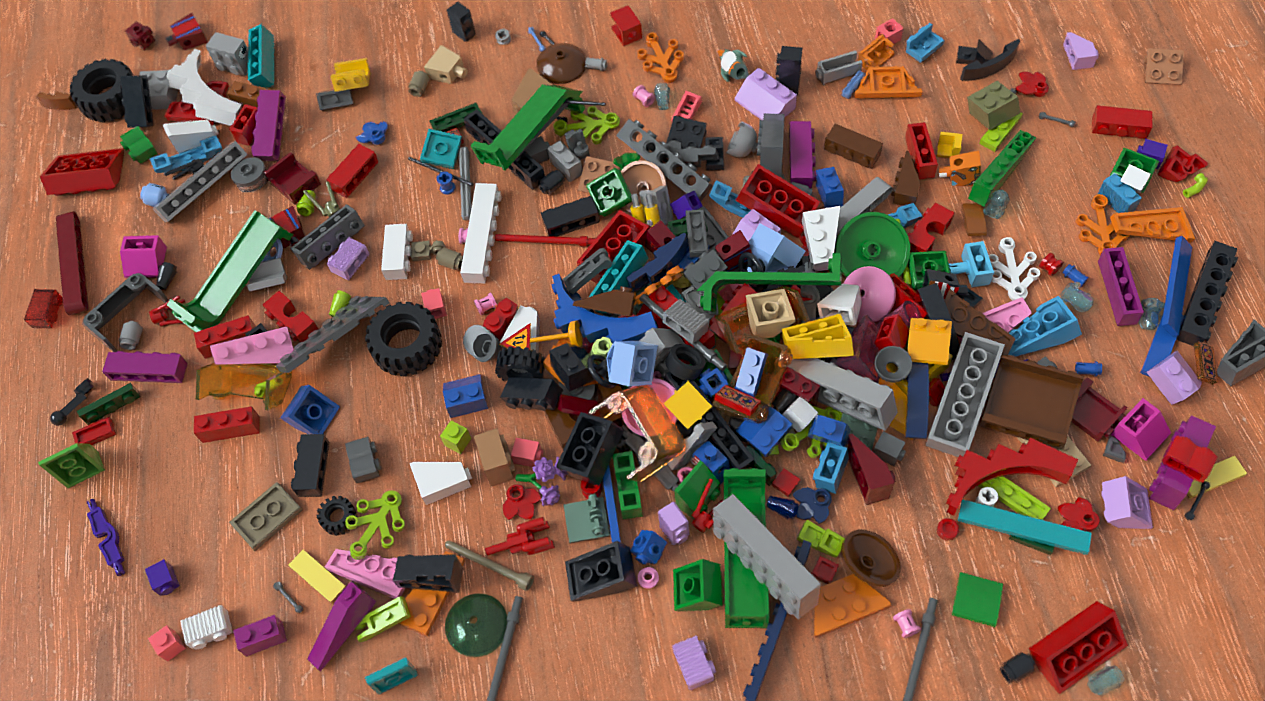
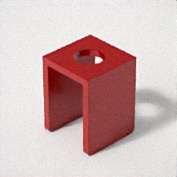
M629 5L610 12L611 18L616 23L611 26V29L623 46L643 39L641 22Z

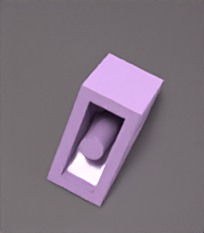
M1068 32L1063 46L1072 69L1094 67L1098 59V50L1095 49L1093 42Z

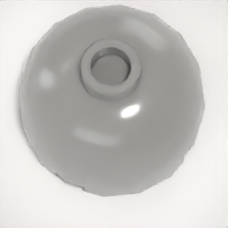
M741 121L738 125L740 129L734 132L727 148L729 150L726 152L737 158H744L750 152L754 153L758 146L756 142L757 134L754 128Z

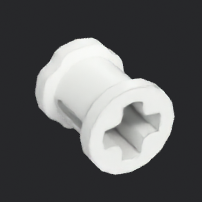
M982 488L975 503L994 507L998 500V494L993 488Z

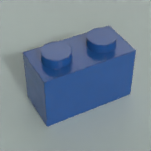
M829 167L816 170V188L824 207H842L844 189L835 168Z

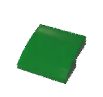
M960 572L951 615L996 627L1003 583Z

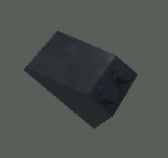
M615 541L565 561L570 600L575 602L607 596L637 587L632 554L630 552L631 548L619 541Z

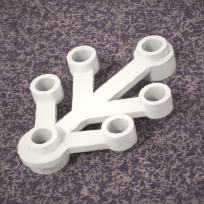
M1006 237L1000 241L999 250L1005 254L1008 267L998 261L997 255L990 254L989 258L995 261L991 262L992 267L997 269L994 270V275L998 276V278L993 277L991 282L997 283L1008 290V296L1012 301L1021 297L1025 299L1028 294L1027 287L1039 278L1040 270L1034 267L1030 268L1027 277L1021 283L1019 276L1029 265L1035 263L1037 256L1034 252H1027L1024 260L1016 267L1013 253L1015 242L1012 238ZM1002 273L1011 279V283L1002 278Z

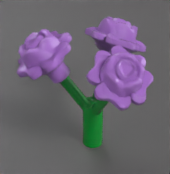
M559 456L556 457L555 466H553L552 460L547 461V458L543 457L541 460L534 462L535 466L532 470L535 473L516 474L515 476L517 482H531L539 489V492L543 495L541 498L542 506H553L559 501L560 491L558 490V485L547 488L546 486H541L536 481V479H542L543 482H547V480L553 479L555 474L566 480V474L556 468Z

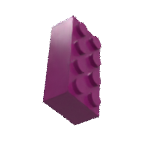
M1191 415L1186 422H1181L1178 430L1176 429L1173 433L1171 441L1176 435L1184 436L1191 439L1197 446L1207 448L1216 426ZM1161 462L1156 471L1158 475L1149 487V490L1152 491L1149 499L1174 510L1187 495L1193 479Z

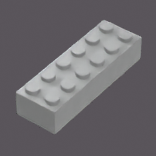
M965 332L926 442L927 447L959 457V455L964 456L966 450L970 449L1005 344Z
M785 350L775 364L779 374L786 365L819 384L818 402L886 431L898 413L894 393L889 386L875 383L868 377L858 376L851 370L841 369L834 363H827L820 358L789 359Z
M733 494L713 508V532L716 537L723 539L727 543L728 549L740 557L742 564L755 573L756 579L769 588L771 595L784 604L785 610L790 615L793 614L797 619H800L818 605L821 584Z

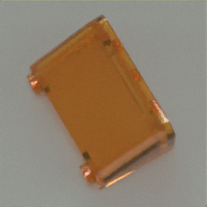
M744 332L741 342L745 343V348L740 351L742 358L729 387L735 389L747 348L768 353L755 396L756 399L761 400V404L758 405L751 416L715 400L712 405L724 415L760 424L762 421H766L770 404L787 366L792 362L793 355L788 346Z

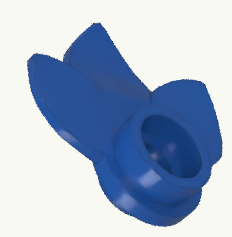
M385 121L379 124L375 122L365 123L362 127L363 133L358 135L356 139L361 143L371 141L376 145L381 144L385 141V131L388 129V124Z

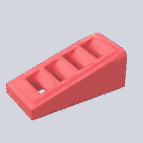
M685 91L673 117L681 116L692 120L702 103L701 96Z

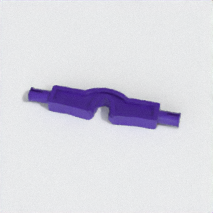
M90 499V501H87L90 510L87 516L91 523L92 532L97 538L108 535L106 539L99 543L98 547L104 555L107 564L114 568L116 576H122V574H125V570L121 564L124 562V557L118 545L119 533L108 522L104 510L97 506L96 500Z

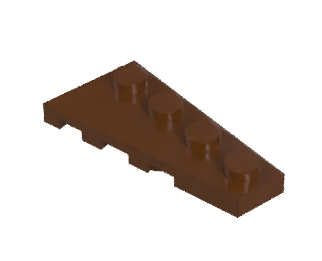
M949 289L944 301L956 335L963 338L965 332L1005 344L1001 355H1008L1015 338Z

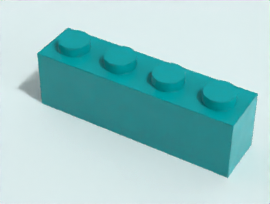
M260 24L248 30V81L255 86L270 88L274 86V35Z
M627 240L613 260L612 266L604 273L589 297L620 289L621 286L629 287L626 278L632 272L642 268L649 259L643 246ZM594 310V311H596V312H598V313H601V314L606 315V316H609V317H610L611 314H612V313H609V312H603V311Z

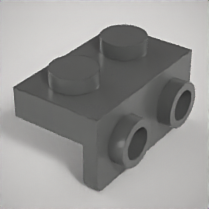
M714 249L711 252H704L700 255L698 262L695 264L691 262L684 268L683 277L687 278L696 290L715 272H723L728 268Z

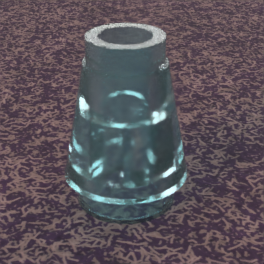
M659 83L655 86L654 94L658 108L666 110L669 108L670 88L666 83Z

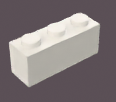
M407 224L385 225L381 267L385 280L407 279V274L410 272V241L413 240L412 231H409Z

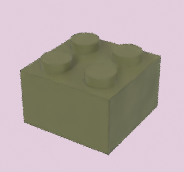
M999 81L967 97L969 113L989 130L1020 114L1018 96Z

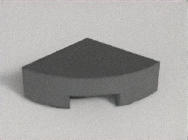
M1110 436L1103 456L1124 463L1126 459L1125 451L1119 444V441Z

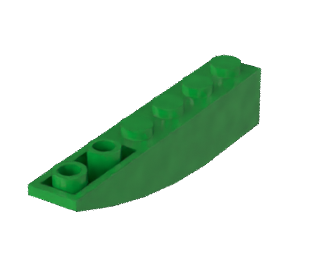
M1020 130L974 182L968 199L985 207L1021 162L1037 137Z

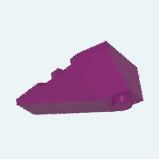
M351 581L336 599L307 658L320 672L377 602L355 582Z

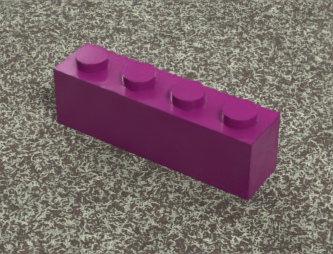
M260 90V94L257 97L258 111L255 114L256 128L253 131L254 145H252L251 151L252 156L261 161H279L286 96L280 90Z
M790 121L789 156L790 183H800L812 189V182L816 181V171H813L816 157L812 156V153H815V142H812L815 136V129L811 128V121Z
M1124 248L1104 249L1098 264L1117 326L1136 325L1144 311Z
M124 351L108 352L102 372L110 381L182 383L188 363L178 353L162 354L159 352L143 353L139 351L126 353Z

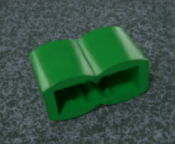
M138 126L120 136L122 139L120 144L125 151H130L128 154L133 161L137 160L141 164L158 154L152 143Z

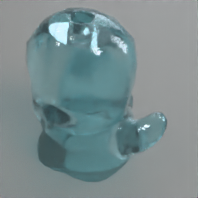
M1005 190L994 191L989 204L983 209L984 214L991 218H1001L1010 202L1008 193Z
M1080 282L1069 283L1060 294L1062 301L1065 304L1069 302L1079 312L1088 311L1093 306V297L1089 293L1079 290Z
M1156 298L1143 299L1141 305L1144 313L1139 320V325L1143 330H1154L1158 326L1159 318L1162 317L1159 312L1164 308L1165 303Z

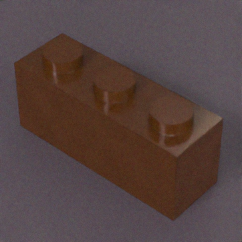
M838 124L833 125L825 138L824 149L828 152L837 154L870 169L874 167L880 157L883 143Z

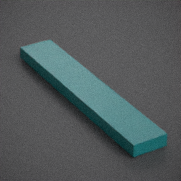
M964 499L961 501L957 521L1084 555L1089 553L1092 535L1090 532Z

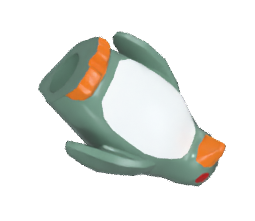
M728 49L717 51L721 59V75L727 82L730 81V76L737 80L746 79L749 76L743 59L747 55L743 51H730Z

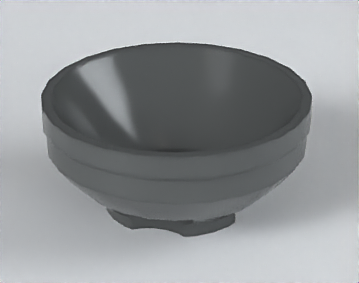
M889 346L880 350L874 362L876 373L887 382H900L904 380L912 369L910 355L904 349L897 346ZM894 363L897 365L898 371L890 373L887 371L886 365Z

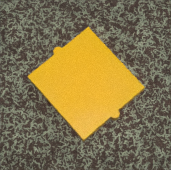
M689 381L678 391L675 390L674 394L664 403L687 429L698 420H702V416L712 408L711 404Z

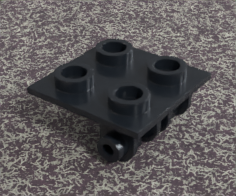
M674 116L666 143L678 141L682 143L684 149L689 146L701 148L703 137H706L707 123Z

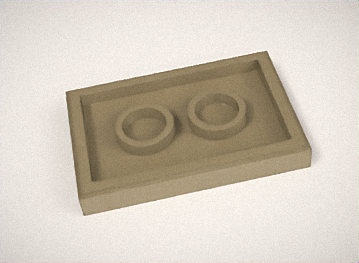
M276 482L229 523L248 545L256 551L302 511V508Z

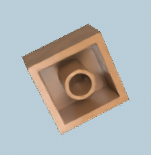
M496 428L475 435L474 438L483 469L491 487L513 480L512 472L515 471L504 434L500 435Z

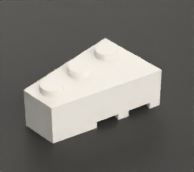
M840 206L803 212L802 224L810 262L813 263L812 269L815 272L828 270V260L832 258V253H834Z

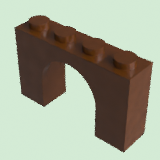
M597 383V390L606 405L605 412L600 418L613 421L619 427L627 426L622 417L621 407L625 394L620 385L617 384L614 388H606ZM557 406L555 410L546 409L544 411L545 416L562 450H564L576 421L568 413L558 410Z

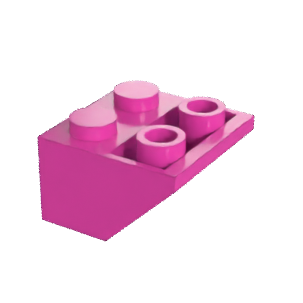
M159 235L123 237L120 255L125 278H129L136 273H140L146 278L158 276L159 266L164 262L167 246Z
M1142 398L1116 426L1111 435L1146 461L1171 434V431L1161 411Z

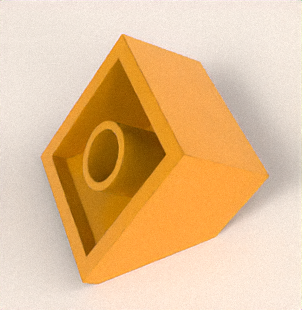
M911 318L907 352L912 362L948 365L952 321Z

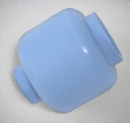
M149 183L143 186L140 198L143 199L145 205L155 207L169 194H167L164 186Z

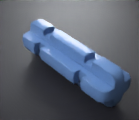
M857 71L855 76L846 85L847 87L843 89V97L848 99L852 96V93L855 92L863 77H865L864 72Z

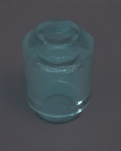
M1106 666L1090 674L1087 684L1094 694L1103 696L1120 687L1121 683L1124 682V676L1118 667Z

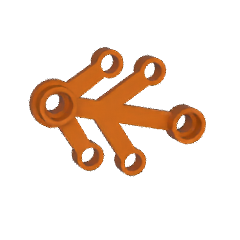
M654 32L648 33L646 45L653 48L656 56L647 54L646 49H639L637 51L638 59L646 60L643 62V70L661 75V78L667 83L674 82L678 76L676 69L680 62L684 60V52L676 51L674 53V61L669 66L668 61L678 49V41L670 39L668 41V49L663 54L659 46L658 35ZM653 63L661 65L662 68L653 66Z
M1097 194L1093 197L1091 206L1096 211L1098 225L1085 214L1078 215L1076 224L1081 227L1086 226L1101 236V240H1099L1088 229L1081 230L1078 236L1080 241H1089L1096 246L1101 256L1104 249L1117 248L1121 242L1128 239L1129 235L1122 236L1117 234L1113 240H1110L1109 235L1115 229L1112 222L1108 226L1104 209L1108 199L1102 194Z
M677 265L669 270L666 276L660 279V282L651 284L644 289V292L636 296L634 306L643 303L639 300L643 294L646 296L650 295L660 286H665L672 280L675 282L683 276L682 272L684 269Z

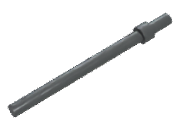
M643 294L639 300L663 320L665 311ZM699 340L694 344L690 343L704 355L705 360L709 363H713L721 371L727 368V364L717 357V353L712 349H708Z
M515 596L511 612H508L506 619L508 624L487 701H496L515 627L516 624H519L521 616L519 612L523 598Z
M929 598L926 613H923L921 623L923 625L903 701H913L930 630L936 620L934 615L938 600L934 598Z

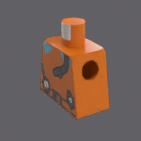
M980 151L949 157V166L939 167V178L950 177L952 186H973L974 182L981 175Z

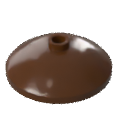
M557 43L548 46L539 54L537 70L540 76L548 82L565 84L576 80L583 74L586 68V58L583 51L577 46L569 43Z
M855 530L845 537L842 543L843 558L850 571L857 578L877 587L889 586L898 579L901 572L899 557L894 548L883 537L868 530Z

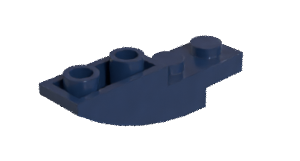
M685 233L673 238L666 245L659 247L653 252L655 257L653 261H649L645 266L632 272L626 278L629 288H632V292L638 291L648 283L660 282V279L665 277L669 270L681 262L689 246Z

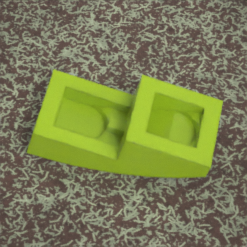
M806 520L796 539L802 543L804 540L811 542L812 548L827 555L838 557L845 538L828 528L824 530Z

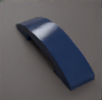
M912 362L911 372L907 376L905 438L926 439L929 412L928 363Z

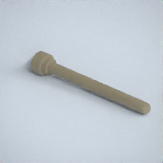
M452 541L445 542L447 549L516 581L520 589L528 591L534 581L533 575L527 572L519 574Z

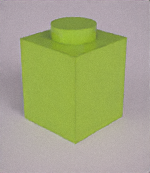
M452 420L440 435L444 446L459 454L463 452L472 439L467 428Z

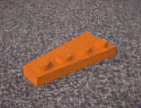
M1183 207L1113 213L1110 217L1117 234L1174 241L1176 237L1183 236L1190 243L1195 240Z

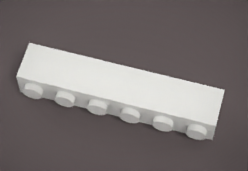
M476 183L460 272L464 283L485 284L486 276L489 277L490 267L488 263L492 260L491 246H494L495 242L493 232L497 229V221L495 219L496 216H499L498 202H501V191H498L497 184Z

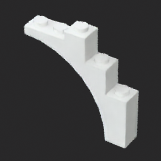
M194 49L181 66L175 64L168 71L169 87L180 90L182 102L193 104L197 117L231 126L239 112H241L242 104L218 95L202 81L198 74L201 66V51Z

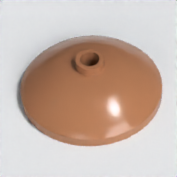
M645 160L634 161L621 170L631 195L634 193L638 195L639 204H641L639 192L645 186L647 190L667 186L664 173L652 162ZM633 202L625 205L623 208L631 212L630 206L633 205Z

